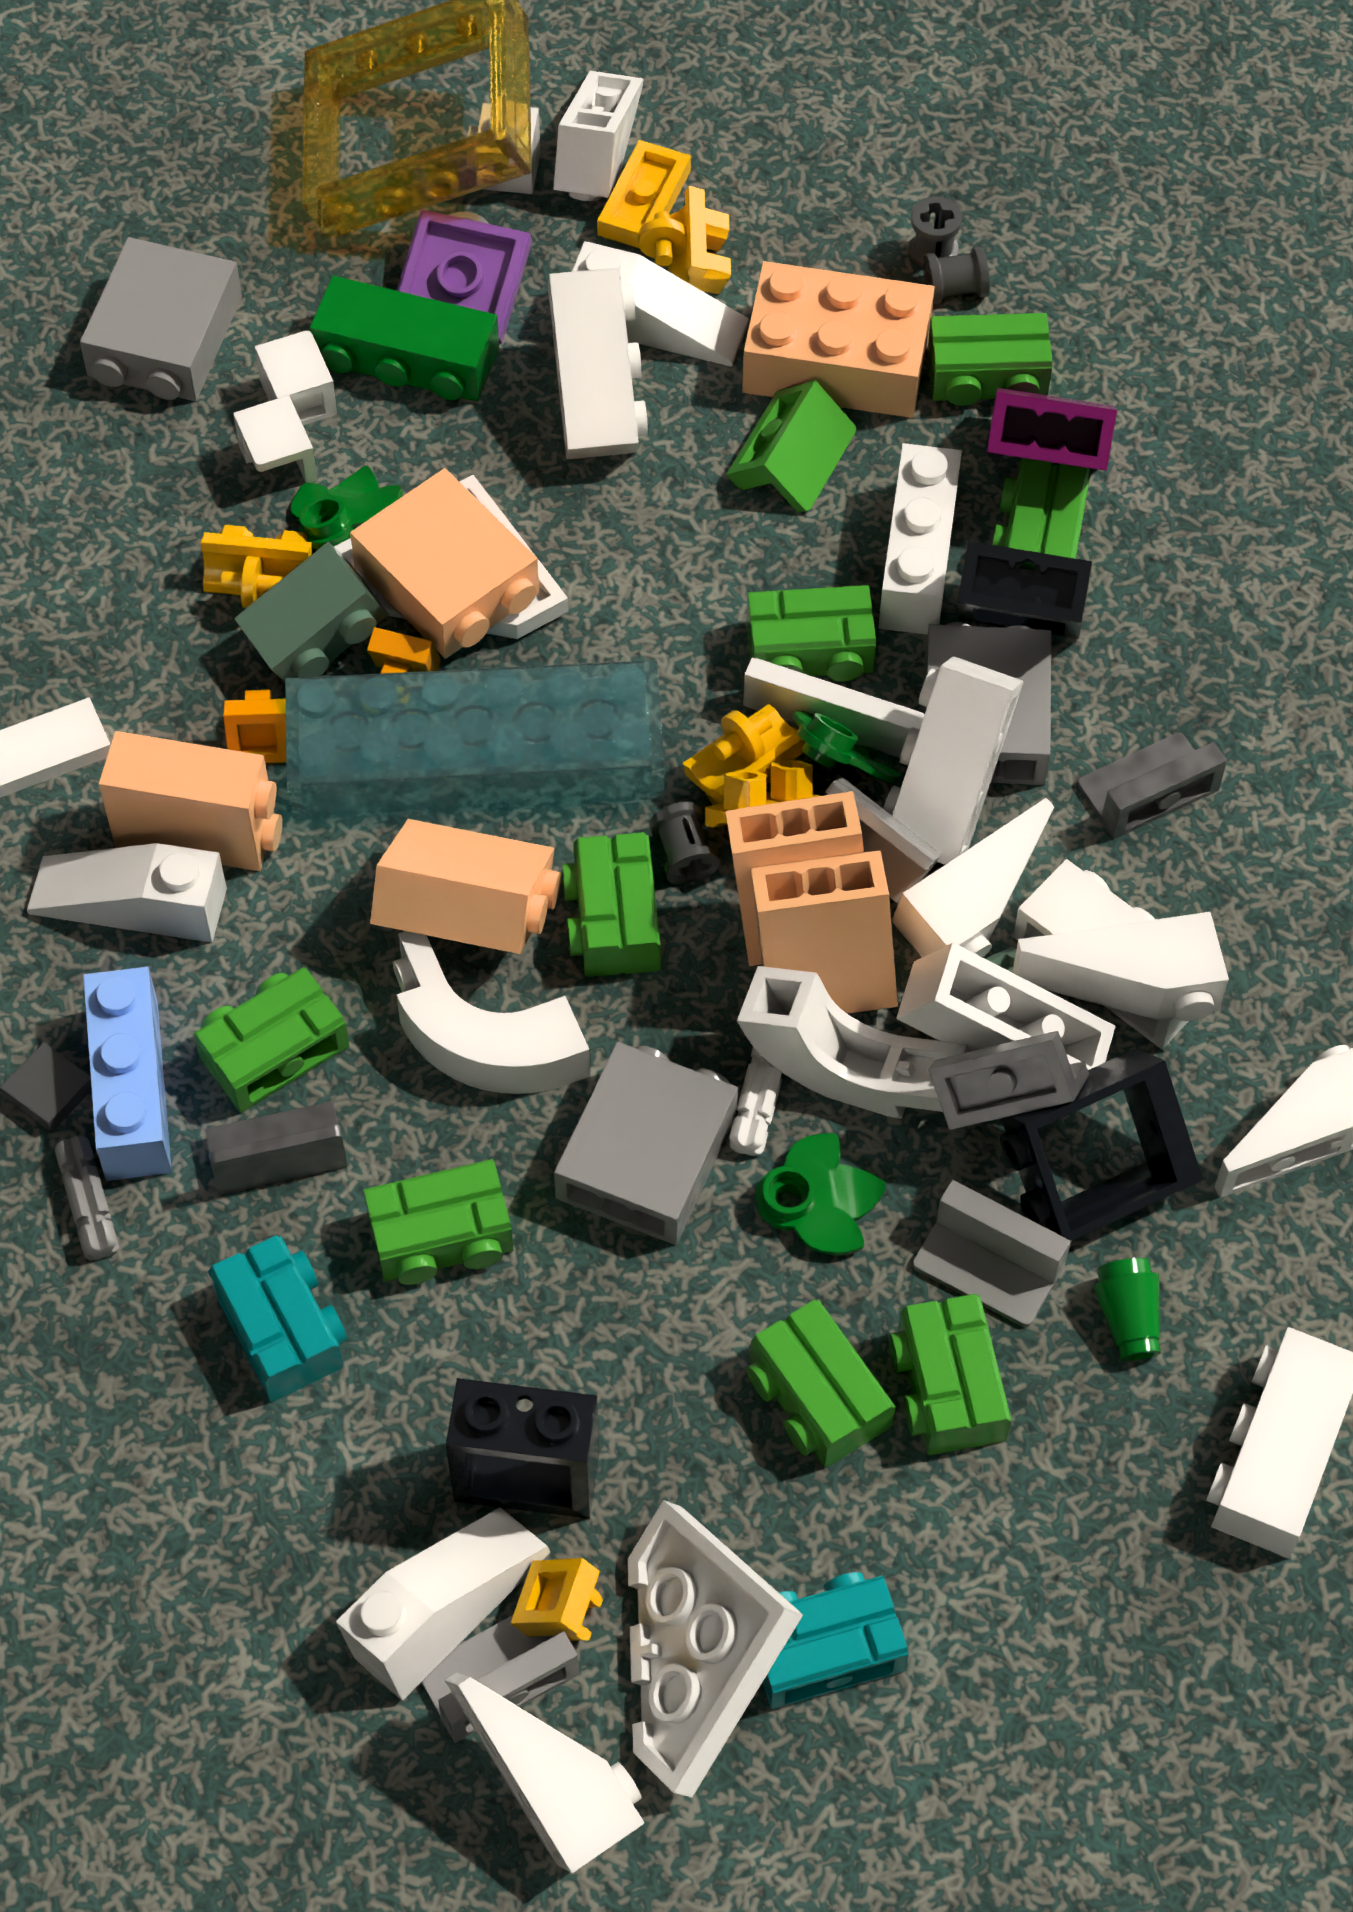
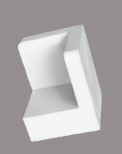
M302 331L255 346L260 381L269 401L289 395L302 425L337 415L333 380L310 331Z
M289 395L233 413L239 447L247 464L253 462L256 470L263 472L296 461L306 483L318 481L313 447Z

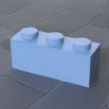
M149 966L83 974L95 1144L106 1181L172 1173L158 1001Z

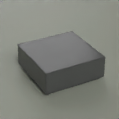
M43 1042L5 1081L0 1090L6 1100L52 1133L92 1090L91 1076Z

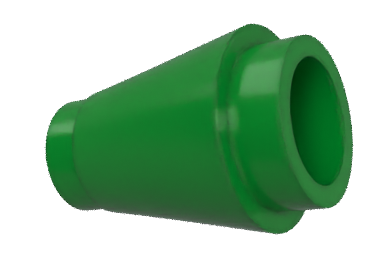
M1128 1258L1098 1267L1097 1275L1099 1282L1093 1286L1116 1347L1119 1348L1121 1361L1152 1358L1161 1354L1159 1345V1274L1151 1271L1149 1259Z

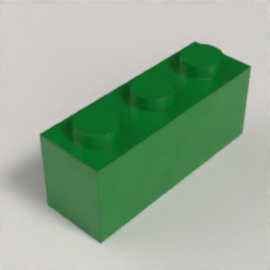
M333 275L310 326V332L329 370L337 373L353 371L377 377L383 383L395 387L406 384L431 390L436 395L448 400L464 398L478 402L499 352L498 317L496 314Z

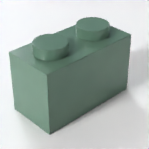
M328 541L234 619L270 669L290 687L296 689L304 683L319 678L327 670L329 663L352 644L360 643L372 634L373 628L387 617L389 613L352 564Z

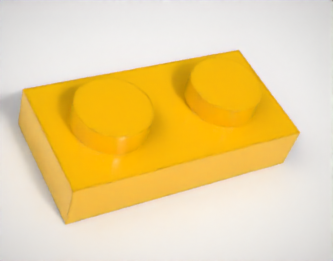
M639 140L597 220V235L640 248L638 244L640 228L646 222L653 220L657 212L665 211L670 213L691 172V155Z

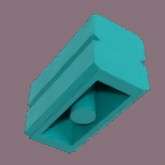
M275 1235L248 1248L244 1254L237 1253L212 1265L210 1270H208L214 1294L270 1402L287 1396L305 1387V1385L311 1384L344 1367L339 1345L348 1341L345 1329L331 1304L320 1309L310 1290L318 1287L319 1283L303 1250L291 1255L282 1236Z
M861 1572L846 1573L827 1581L823 1586L825 1592L798 1599L797 1593L794 1591L779 1592L803 1616L762 1682L771 1710L905 1672L909 1656L908 1647L883 1575L865 1580Z

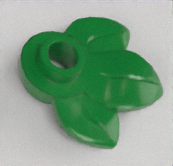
M366 465L329 490L320 484L304 483L292 500L291 512L301 523L299 532H305L308 536L307 542H312V549L318 550L328 541L333 546H336L349 539L352 530L400 499L403 495V490L400 485L380 488L373 471Z
M795 711L793 719L799 726L797 735L805 741L801 750L814 761L829 768H834L837 762L850 764L860 772L887 783H895L899 780L900 773L881 763L870 760L869 752L866 748L855 746L858 737L839 722L819 713L813 715L806 711Z
M822 1133L806 1136L791 1146L784 1166L773 1169L762 1177L756 1188V1209L761 1218L770 1226L780 1230H794L804 1245L813 1251L836 1256L850 1255L862 1250L864 1247L862 1232L855 1221L861 1219L874 1209L884 1195L886 1184L885 1181L865 1170L839 1164L841 1152L838 1135L836 1133ZM790 1192L798 1196L800 1203L796 1207H783L777 1203L776 1198L782 1193Z

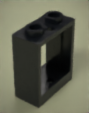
M968 541L957 602L960 620L1001 627L1020 625L1035 630H1051V635L1079 640L1092 561ZM1030 562L1034 565L1035 570L1020 567L1023 563Z
M1135 1048L1089 1069V1076L1073 1102L1001 1118L1006 1133L1001 1134L1000 1143L1011 1167L1019 1171L1025 1193L1020 1195V1203L1026 1218L1070 1241H1074L1203 1180L1165 1060ZM1124 1090L1147 1162L1061 1201L1037 1129Z
M457 1378L446 1439V1451L454 1502L590 1519L599 1461L597 1395ZM522 1399H528L533 1403L532 1408L524 1412L517 1409L516 1405Z

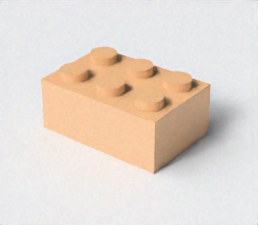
M763 261L744 347L742 393L773 397L778 390L816 380L839 407L914 418L928 343L935 286Z

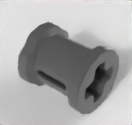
M937 196L924 198L914 206L911 215V225L915 231V237L909 242L908 254L912 262L923 267L924 254L935 253L936 242L941 245L940 255L937 258L958 255L959 245L955 235L958 234L962 226V212L959 206L950 199ZM933 212L935 213L934 226L929 222L930 214Z
M982 246L972 247L968 254L937 258L935 253L924 254L923 273L925 285L935 286L933 305L940 304L942 298L971 293H975L978 298L989 296V270L986 254Z
M693 802L671 804L655 813L649 821L651 834L661 841L667 859L664 865L666 878L670 883L677 885L708 878L720 866L718 853L714 848L708 846L702 829V824L705 821L703 810Z

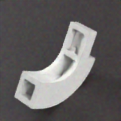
M408 931L398 934L401 959L393 961V968L402 993L396 995L400 1024L414 1047L438 1070L466 1085L486 1091L509 1094L548 1091L590 1077L589 1047L566 996L513 1013H495L479 1009L461 999L449 986L427 935Z
M757 966L737 1019L738 1024L753 1047L769 1063L794 1081L827 1098L902 1119L905 1107L943 1112L928 1069L934 1060L970 1052L967 1044L899 1036L872 1028L854 1019L834 1003L820 977L814 972Z

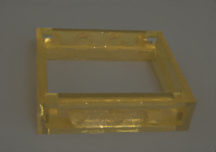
M450 0L305 51L302 206L327 237L340 236L532 173L529 18L517 0ZM490 48V130L340 179V112L342 98ZM510 158L513 159V161L515 162L514 164L509 165Z

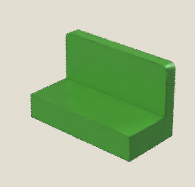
M816 380L778 390L726 476L736 487L743 490L771 483L797 512L809 511L855 435L856 426Z

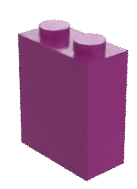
M997 388L987 452L1107 471L1117 409L1113 405Z

